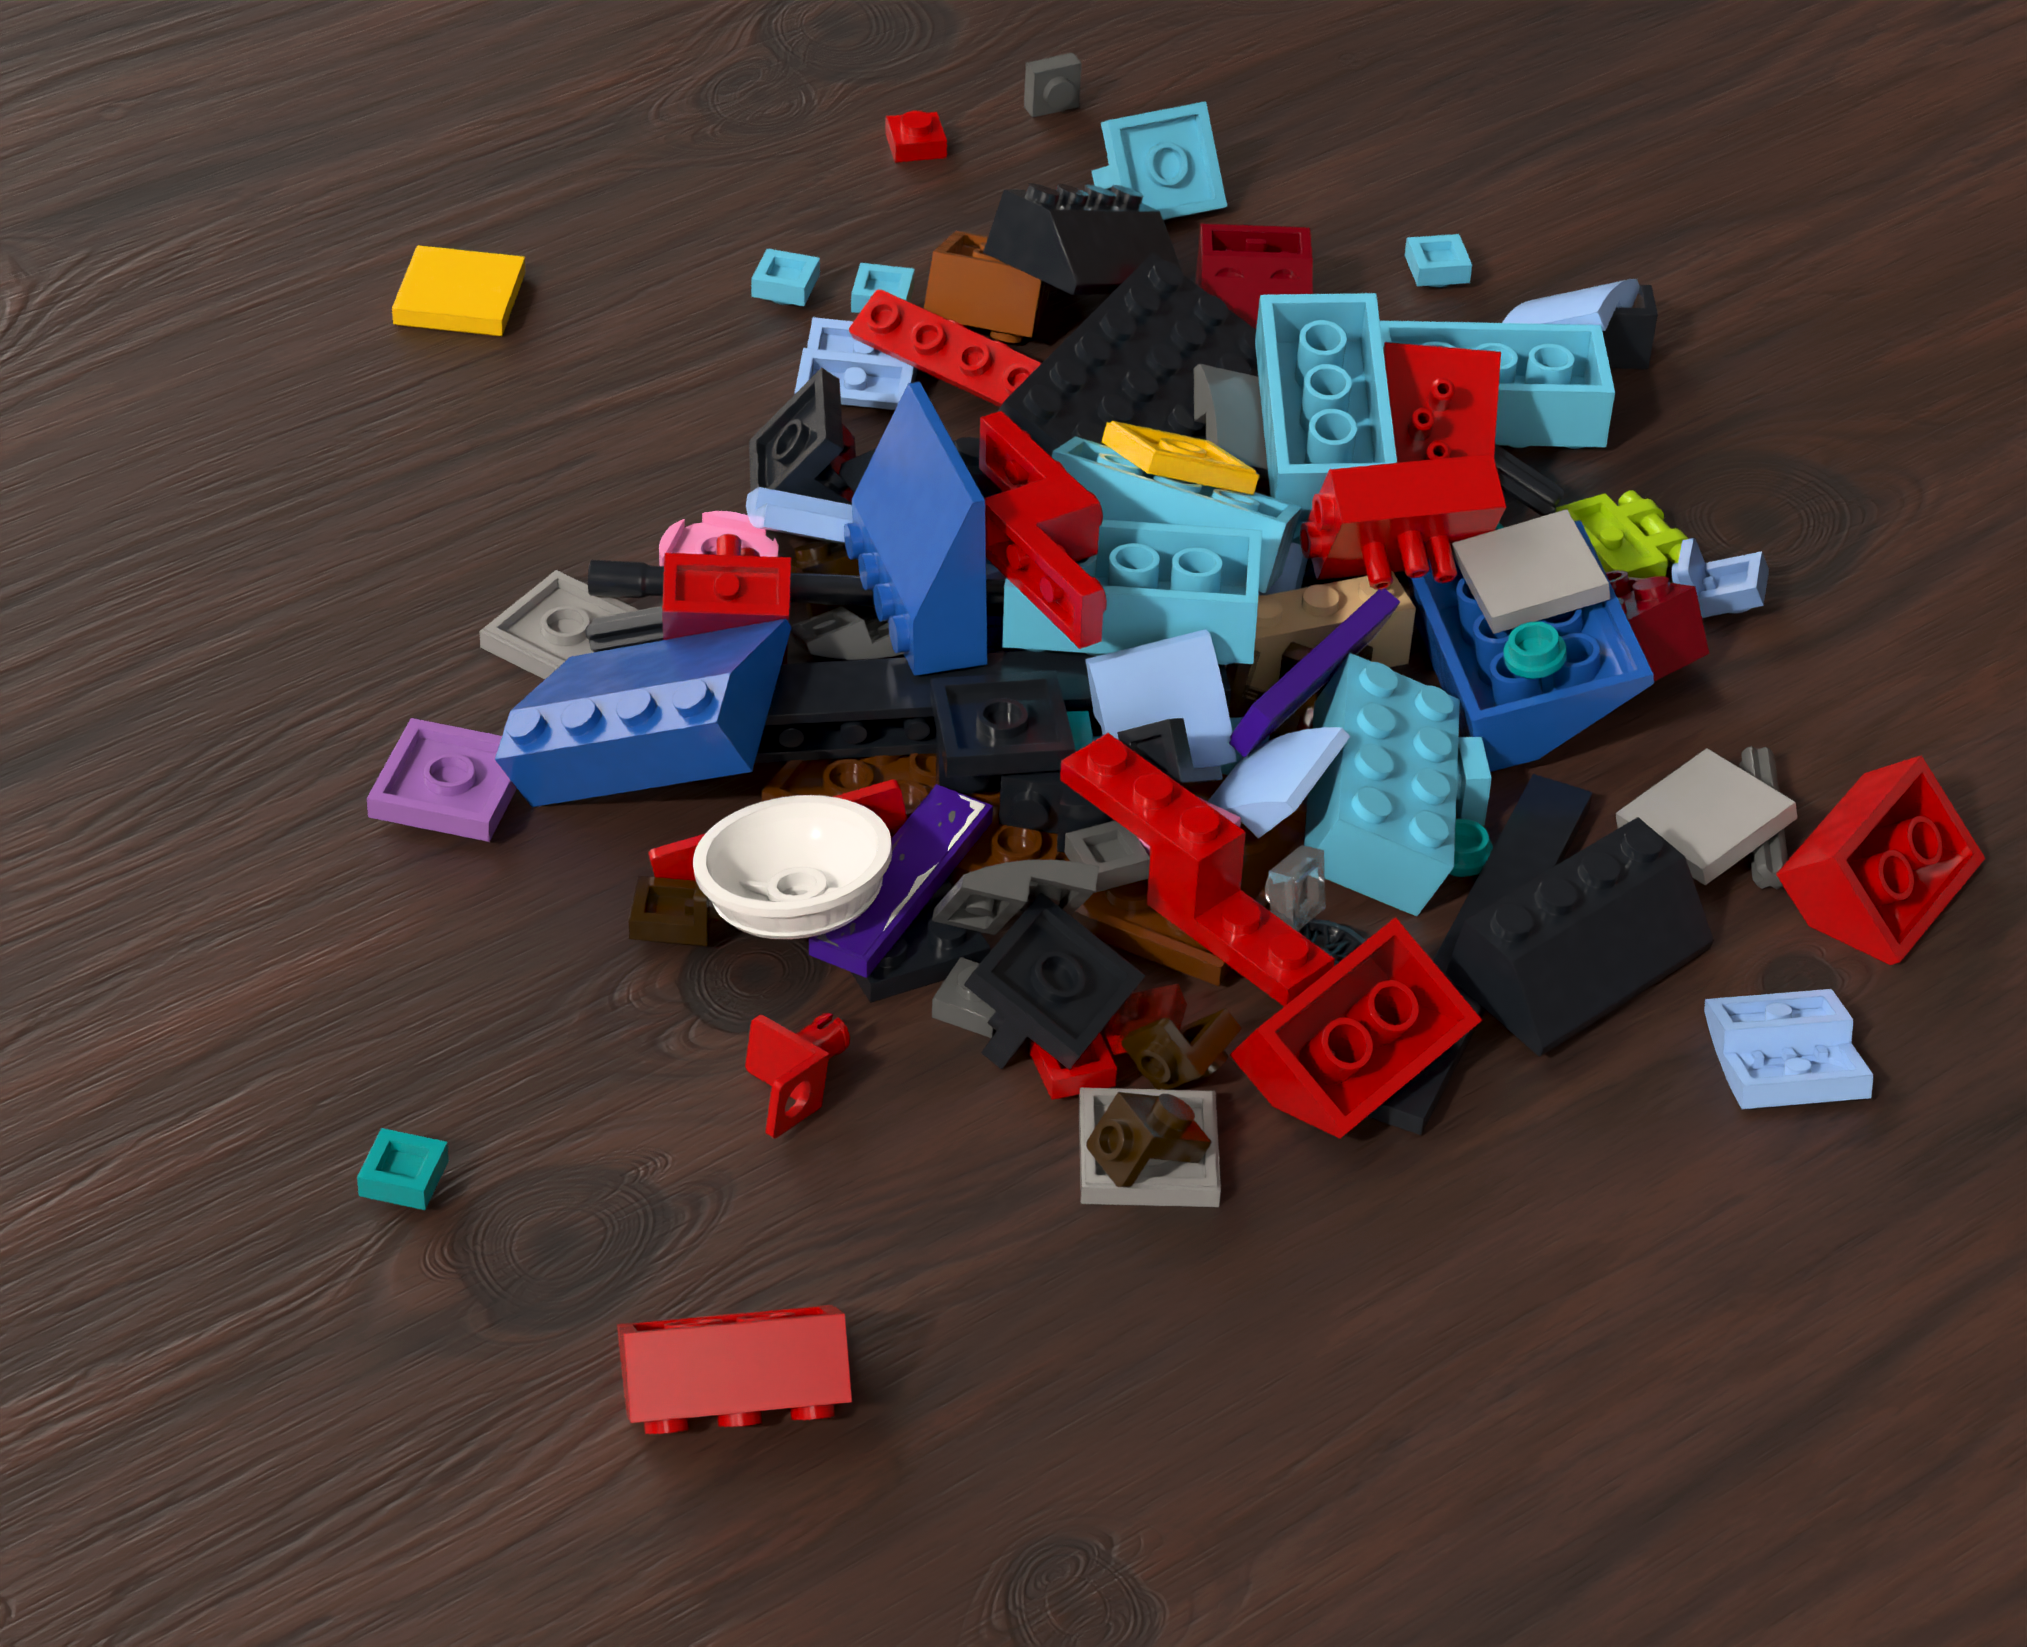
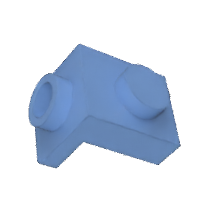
M1696 539L1682 540L1679 561L1672 565V581L1676 584L1696 586L1702 618L1725 613L1739 614L1751 608L1764 605L1769 568L1762 551L1705 563Z

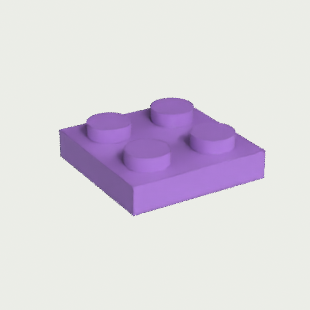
M411 718L367 797L368 817L490 842L517 789L495 761L502 736Z

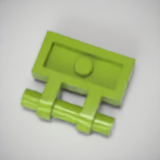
M1634 490L1625 492L1619 498L1618 506L1604 493L1556 507L1555 511L1556 513L1567 509L1573 521L1581 520L1605 572L1623 570L1628 573V577L1642 579L1654 576L1665 577L1667 566L1672 567L1674 563L1679 561L1682 540L1689 539L1681 530L1677 528L1671 529L1663 521L1664 513L1653 500L1643 499Z

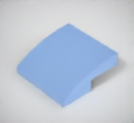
M1628 279L1530 300L1515 307L1502 323L1601 325L1602 331H1606L1616 307L1632 308L1639 293L1640 285L1637 279Z
M813 317L807 348H803L795 394L822 367L840 379L841 404L895 410L908 383L916 382L918 369L853 339L849 332V327L853 321Z
M758 487L747 495V515L755 528L845 545L844 525L853 523L852 505Z
M1206 629L1086 659L1093 713L1101 725L1102 736L1109 733L1118 739L1117 732L1166 719L1184 718L1193 768L1216 767L1237 762L1235 748L1229 744L1232 728L1222 678L1211 635Z
M1323 727L1296 731L1271 739L1257 746L1246 757L1242 756L1208 802L1241 817V822L1259 839L1296 811L1351 736L1342 727Z
M1832 989L1705 999L1704 1012L1713 1045L1727 1082L1741 1109L1871 1098L1873 1073L1851 1043L1853 1018Z

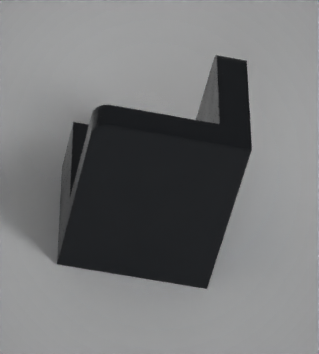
M1640 285L1636 308L1616 307L1606 331H1602L1610 368L1649 369L1658 317L1652 285Z
M1184 718L1166 719L1117 732L1119 741L1184 788L1223 779L1220 766L1193 768Z

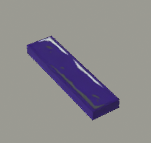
M1385 588L1382 591L1379 589L1252 704L1229 737L1231 739L1229 744L1244 757L1250 754L1332 678L1349 652L1357 655L1377 636L1400 604V601Z
M936 784L892 837L891 861L883 875L882 886L875 900L865 912L847 925L825 934L810 937L809 955L867 978L990 826L993 818V805Z

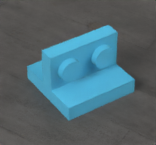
M1206 101L1101 122L1109 165L1092 171L1095 186L1107 190L1112 189L1113 185L1133 189L1143 195L1141 203L1160 211L1163 220L1227 207Z

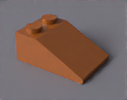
M955 231L933 251L924 309L947 320L956 321L969 329V326L989 329V337L995 340L1022 343L1023 336L1032 337L1039 328L1052 285L984 254L983 251L988 236Z

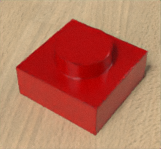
M909 111L903 115L886 116L885 134L895 163L947 158V138L937 112Z
M1100 1033L1070 1070L1031 1040L1030 1055L1051 1100L1078 1095L1080 1088H1110L1116 1086L1117 1066Z

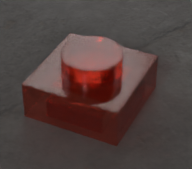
M1179 984L1132 993L1110 1019L1105 1031L1114 1055L1127 1052L1123 1048L1121 1041L1129 1032L1166 1017L1170 1019L1180 1031L1187 1003Z

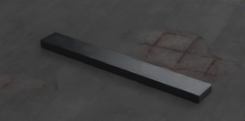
M1536 774L1532 775L1439 948L1433 962L1480 1018H1482L1486 1009L1445 974L1463 923L1467 918L1563 861L1590 809L1593 792ZM1478 1024L1367 1117L1422 1135Z

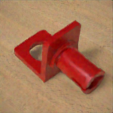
M831 1013L821 1014L814 1019V1022L796 1034L764 1015H759L751 1021L745 1068L750 1074L772 1086L765 1132L774 1139L822 1107L828 1061L833 1056L844 1052L850 1044L848 1028L839 1017L823 1028L832 1021L833 1014ZM788 1098L795 1099L796 1103L785 1112Z

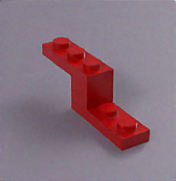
M1002 411L980 417L979 469L1003 491L1002 493L984 498L986 558L1079 649L1102 642L1103 613L1107 608L1106 595L1100 582L1095 577H1091L1076 563L1079 560L1098 554L1099 527L1103 522V512L1099 500L1092 492L1087 491L1074 479L1059 461L1054 460L1032 439L1028 432L1018 427Z
M1109 733L1061 761L1060 780L1151 847L1147 892L1148 906L1282 1006H1286L1334 967L1335 958L1240 890L1246 835L1243 829Z

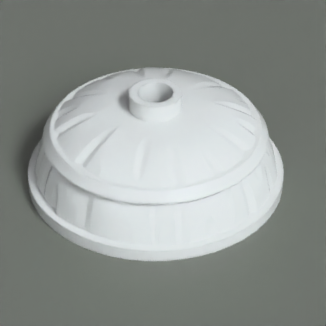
M788 796L747 806L716 823L698 843L694 852L693 868L696 882L701 891L711 900L719 915L737 929L754 936L769 939L808 938L843 927L867 910L881 889L883 875L888 869L892 857V842L889 830L883 820L873 811L860 804L829 796Z

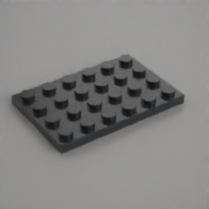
M1153 252L1003 402L998 411H1002L1018 427L1028 432L1032 439L1051 457L1055 449L1074 437L1107 446L1101 441L1107 422L1111 423V421L1206 440V424L1194 421V367L1203 364L1258 377L1255 347L1256 329L1228 309L1221 299L1208 294L1183 275L1176 265L1165 261Z

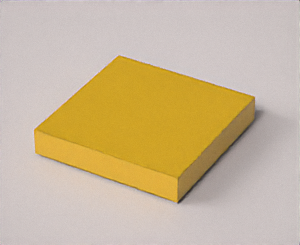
M417 245L392 307L393 324L503 336L526 273L525 257Z
M1111 421V423L1107 422L1101 441L1134 465L1152 475L1254 495L1259 478L1256 470L1208 440Z

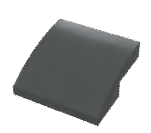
M1203 364L1194 367V421L1206 424V440L1213 442L1256 470L1260 479L1269 480L1259 377Z
M842 606L792 625L789 634L790 640L808 653L827 658L860 660L903 654L895 653L893 650L888 621L880 622L876 618L865 623L863 619Z
M1023 860L984 867L964 874L934 908L932 921L996 935L1015 914L1022 915L1040 893H1043L1071 916L1096 891L1099 866L1062 860Z

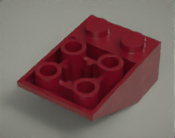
M1200 224L1196 284L1208 294L1221 299L1228 309L1256 329L1260 295L1313 294V257L1310 227Z
M1623 570L1605 572L1654 674V682L1709 654L1696 586L1669 583V579L1664 576L1642 579L1628 577V573Z

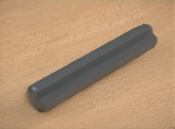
M1753 746L1744 749L1741 753L1742 761L1739 764V768L1779 792L1775 755L1772 750L1767 747L1757 750ZM1784 829L1750 853L1753 881L1761 889L1769 886L1775 889L1783 887L1776 873L1788 861Z

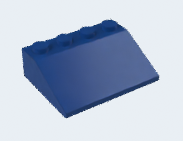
M920 382L908 383L852 498L853 523L844 525V541L849 559H858L860 579L864 590H873L875 610L879 621H888L890 640L894 652L904 654L914 676L987 665L985 500L922 384Z
M1581 520L1574 522L1609 582L1610 600L1536 621L1553 626L1557 630L1558 635L1564 640L1567 651L1564 665L1555 673L1543 678L1531 679L1520 677L1506 667L1503 650L1510 633L1515 628L1493 634L1456 562L1457 576L1454 580L1447 583H1439L1434 580L1429 559L1430 570L1426 575L1419 578L1407 576L1410 600L1416 608L1414 622L1440 685L1448 695L1460 699V733L1462 737H1482L1490 772L1540 759L1654 684V674Z
M780 619L571 656L510 711L495 761L531 807L752 772L792 626L787 619Z

